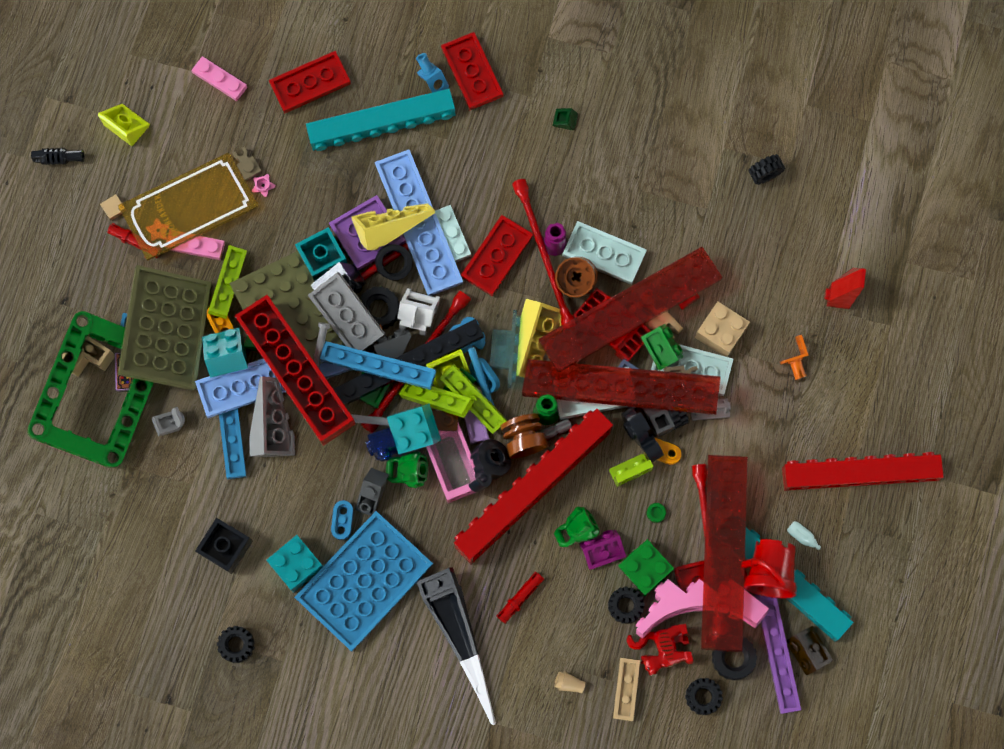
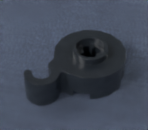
M633 406L621 413L624 421L623 427L630 439L635 440L642 451L645 452L648 460L654 462L664 456L663 451L655 440L654 435L651 434L649 436L648 430H650L646 419L641 412L637 414L635 412L637 407Z
M488 439L472 450L470 459H473L476 480L469 484V488L474 492H480L491 484L492 479L496 480L509 471L511 458L503 443Z

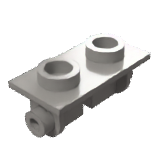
M728 398L690 402L692 421L730 417L729 410H731V405L728 402Z

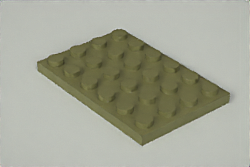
M298 251L230 283L243 310L265 295H268L310 357L314 359L320 329L318 324L319 322L329 323L308 297V294L314 291L311 284L315 281ZM330 326V329H327L325 341L345 346Z
M136 265L117 375L194 391L196 389L195 381H197L211 282Z

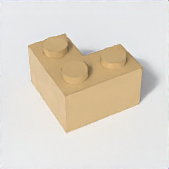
M87 336L72 374L79 377L89 362L105 371L115 358V354L110 349ZM62 354V359L65 362L72 361L71 354Z

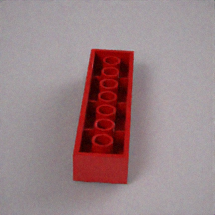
M265 295L235 315L240 326L323 446L356 424L349 411L268 295Z

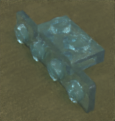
M513 310L512 331L493 329L490 367L509 369L508 388H511L512 382L516 383V371H513V364H517L518 353L514 352V347L519 344V334H516V327H520L521 316H517V310Z

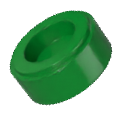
M660 503L651 504L646 511L648 520L653 523L662 522L666 517L665 507Z

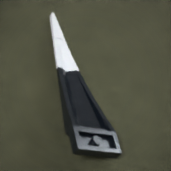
M449 567L417 581V585L424 603L442 630L471 682L490 723L495 725L496 721L462 587L458 584L453 567Z

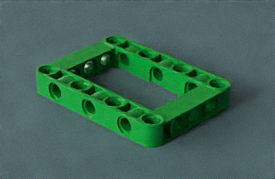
M80 311L74 315L28 425L27 433L31 439L108 468H115L122 463L154 382L132 379L108 442L105 445L94 442L89 437L78 436L70 430L66 431L53 426L52 420L59 407L86 337H91L122 350L125 327L85 311ZM84 318L87 321V325L84 327L79 326L77 319ZM62 354H71L72 361L65 362L62 359ZM143 382L146 386L145 391H139L136 388V383ZM55 389L58 392V397L50 398L47 391ZM123 417L131 419L132 424L130 427H125L122 424ZM34 425L42 426L43 433L41 435L33 433L32 428ZM109 453L117 455L116 463L108 461Z

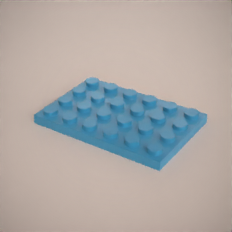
M375 511L294 598L353 652L433 566V563Z

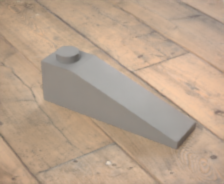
M260 377L249 436L250 456L253 457L295 456V436L288 424L289 415L284 410V398L277 378Z

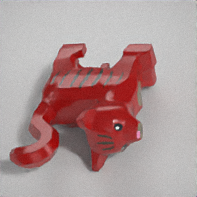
M686 624L674 625L655 632L650 631L643 639L640 637L638 642L633 640L632 635H628L626 638L628 646L634 650L643 648L648 639L654 640L658 656H641V664H644L645 670L651 676L656 675L661 668L673 667L680 662L693 663L692 652L676 650L677 643H682L684 646L689 645L688 637L685 636V634H688Z

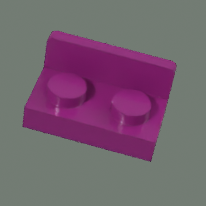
M616 530L604 531L602 535L594 539L579 543L589 570L626 557L620 535Z

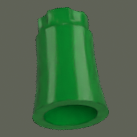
M552 395L541 396L533 408V413L539 414L540 421L538 422L542 423V425H551L559 418L558 404ZM549 406L550 409H544L543 407Z

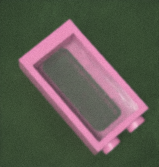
M459 423L456 432L439 431L441 441L426 446L448 503L476 493L469 488V484L476 480L473 469L475 466L473 459H470L471 453Z

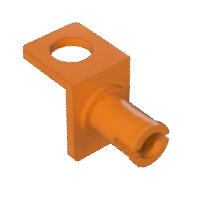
M802 335L795 337L801 355L780 362V364L788 362L791 365L795 380L807 376L801 361L802 357L808 356Z

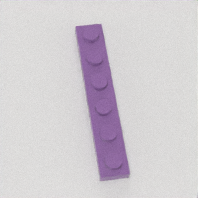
M755 595L757 600L769 608L768 614L761 621V627L780 714L800 711L801 706L777 598Z

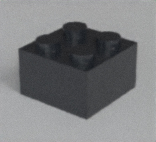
M216 517L195 552L230 574H233L253 540Z

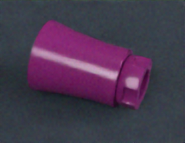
M560 223L550 224L545 231L543 241L549 255L558 256L563 254L568 243L566 231Z

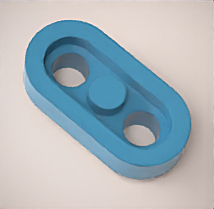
M479 358L489 391L493 393L500 387L499 378L487 361ZM471 361L469 365L470 373L473 377L476 378V381L479 384Z
M339 501L333 508L331 533L338 540H345L351 534L353 507L348 501ZM346 508L347 513L341 514V509ZM341 527L345 528V532L343 534L338 533V530Z

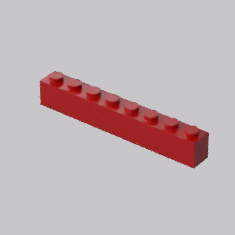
M934 452L922 453L923 456H915V453L903 454V457L889 454L884 455V458L866 456L860 460H857V457H847L844 461H838L837 458L826 459V462H818L817 459L807 460L806 463H799L796 460L788 461L782 467L784 491L940 481L944 478L941 454L935 455Z

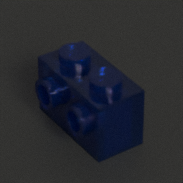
M390 428L367 435L369 440L365 442L370 456H375L376 460L386 461L391 459L392 455L398 454Z

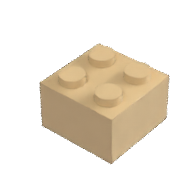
M717 301L697 331L695 338L722 356L728 357L747 329L750 321Z

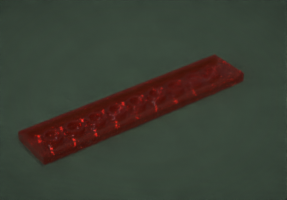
M700 247L538 339V342L559 373L721 281L723 277L704 248Z
M528 359L522 396L540 398L548 394L552 395L556 400L717 415L721 377Z
M708 455L701 633L702 650L742 652L745 572L742 562L745 560L748 457Z

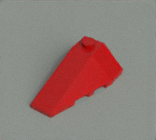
M853 267L833 281L830 287L825 290L824 299L827 300L826 306L850 309L864 288L866 269Z

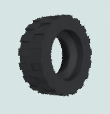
M375 286L362 293L360 300L369 312L373 301L383 300L387 303V313L382 317L373 316V318L382 326V329H388V327L393 326L394 322L398 320L399 301L394 292L382 286Z
M740 635L724 637L715 645L712 651L714 669L725 679H743L751 674L756 667L757 651L754 649L752 642H749L747 638H743ZM730 648H738L744 654V662L737 668L730 667L725 662V653Z

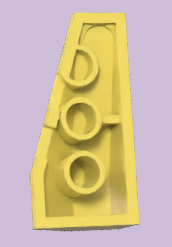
M427 203L406 206L402 211L393 210L392 208L387 209L386 213L376 214L375 211L352 216V221L361 244L367 250H377L435 214V210Z
M526 299L520 318L516 376L533 380L544 362L543 357L547 350H551L556 335H560L563 329L560 309Z

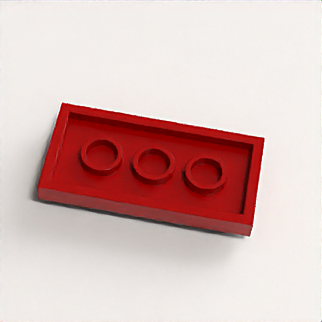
M475 32L441 45V50L469 110L504 97Z
M333 51L269 80V83L285 114L351 84V81L336 51Z
M501 215L462 272L461 277L493 297L532 239L533 233Z

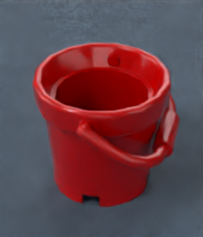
M762 539L760 543L756 541L753 558L744 560L740 566L741 574L745 579L744 589L750 593L765 597H795L797 594V586L794 582L796 546L788 543V548L782 545V541ZM751 567L749 575H747L745 568Z

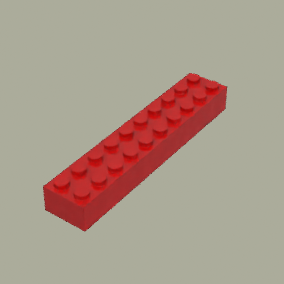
M597 408L593 412L591 410L583 416L584 420L582 423L573 425L566 438L562 436L554 444V449L551 452L547 450L540 457L541 460L537 465L533 463L526 470L527 473L523 478L518 477L512 483L513 487L509 491L504 490L497 497L499 500L494 505L491 503L483 510L484 514L480 518H474L469 523L470 527L465 532L462 530L455 536V549L470 565L611 434L613 424Z

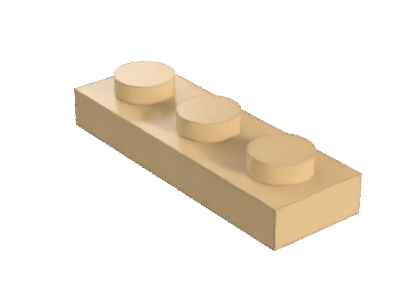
M620 658L613 719L633 721L640 660Z

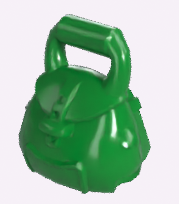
M414 451L402 457L389 459L386 464V474H389L388 481L391 483H405L410 488L423 486L428 476L429 462L426 455L419 451ZM394 462L398 463L396 478H393Z
M576 507L570 516L567 517L566 523L555 530L554 536L560 547H569L576 542L580 543L581 541L594 539L598 536L600 530L590 511L585 507ZM562 530L567 531V534L570 537L569 541H565L563 534L561 532Z

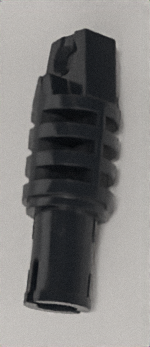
M43 148L42 150L31 151L32 161L42 165H64L73 161L84 162L85 159L83 150Z

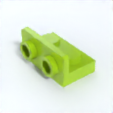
M640 454L610 468L609 472L616 486L619 487L651 472L654 466L651 460L647 461L645 455Z

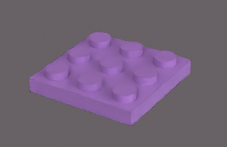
M377 195L329 222L331 229L358 271L374 262L378 251L384 247L381 246L377 250H367L361 244L352 221V216L375 211L376 214L387 212ZM400 235L386 245L396 244L401 246L406 243L403 235Z

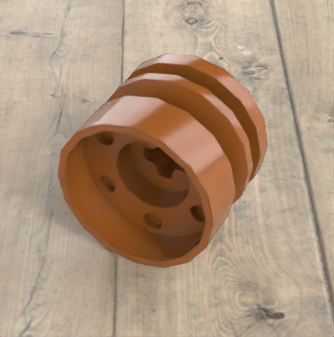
M572 257L564 260L558 266L555 273V282L558 289L569 297H581L588 294L595 288L598 281V272L595 265L584 257ZM575 271L582 274L580 277L581 281L578 279L574 280Z
M539 414L520 415L500 425L501 431L506 432L503 434L504 439H513L506 445L511 459L526 457L548 447L545 433H535L542 428V423L538 422L540 421Z

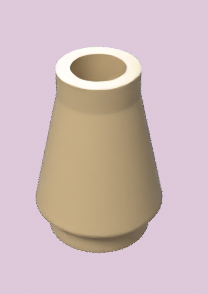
M564 671L563 673L558 672L554 687L558 688L559 691L583 693L585 682Z

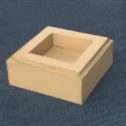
M116 194L100 204L111 221L127 211Z

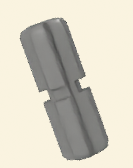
M565 419L555 424L554 427L550 426L541 430L540 433H545L548 440L557 436L558 433L561 434L570 430L572 424L569 419Z

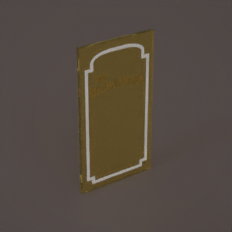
M228 152L119 204L118 209L121 211L140 246L144 258L148 261L259 206Z

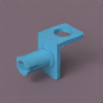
M426 53L418 55L416 60L421 70L417 74L427 82L431 92L448 89L449 84L442 71L433 63H430ZM436 80H442V86L439 89L434 88Z

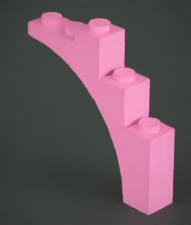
M667 579L665 583L661 582L656 587L655 599L658 603L654 602L648 610L650 612L646 618L642 617L636 624V634L643 639L654 627L665 620L693 611H714L728 614L756 628L768 614L769 608L732 579L720 585L717 590L719 593L698 579L696 583L692 582L686 589L687 594Z

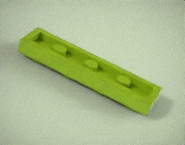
M231 245L228 246L208 314L227 319L234 296L230 283L239 279L247 250Z
M455 364L440 377L441 381L453 393L469 397L473 400L474 403L469 410L492 434L500 428V425L507 421Z
M405 383L399 393L403 399L422 405L430 403L431 408L465 418L474 403L469 397L434 386L429 390Z

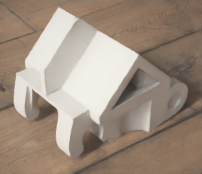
M407 288L399 305L397 319L401 320L399 328L405 330L406 327L417 329L420 331V335L426 336L427 327L431 328L434 314L437 313L440 296L432 297L413 292ZM409 299H413V300H417V301L429 303V304H432V306L425 305V304H421V303H417V302H413V301H410Z

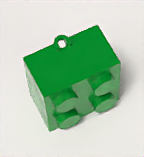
M648 539L636 550H633L618 565L620 570L644 596L663 582L674 570L673 566Z

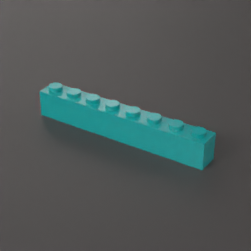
M449 88L306 123V128L312 150L322 151L327 147L342 146L350 141L359 142L363 138H375L383 133H395L399 129H411L423 123L431 124L435 120H448L456 116Z
M732 515L715 536L743 561L751 559L754 556L756 541L760 543V535L756 531H750L745 527L746 523L737 516L735 518ZM796 569L794 582L797 586V594L793 598L786 599L834 642L838 641L854 623L850 620L851 616L844 610L840 611L835 606L834 600L828 596L824 597L820 593V588L814 583L810 584L805 580L806 576Z

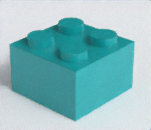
M329 227L295 244L314 281L338 262L347 263Z
M240 328L228 329L202 337L204 361L210 378L248 368L246 348L244 347Z
M430 403L387 417L398 454L433 445L441 441Z
M298 535L294 536L266 560L293 593L314 577L323 567Z

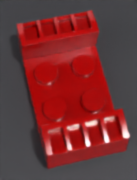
M598 288L595 289L573 315L577 324L582 329L588 328L616 351L615 355L621 360L625 359L627 362L644 344L641 336L651 332L637 317Z

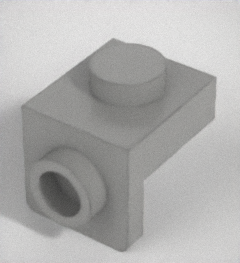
M174 407L171 412L153 416L151 419L158 437L179 431L185 422L184 415L179 411L178 407Z

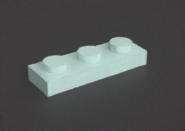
M451 205L436 210L435 214L455 263L471 257V252Z

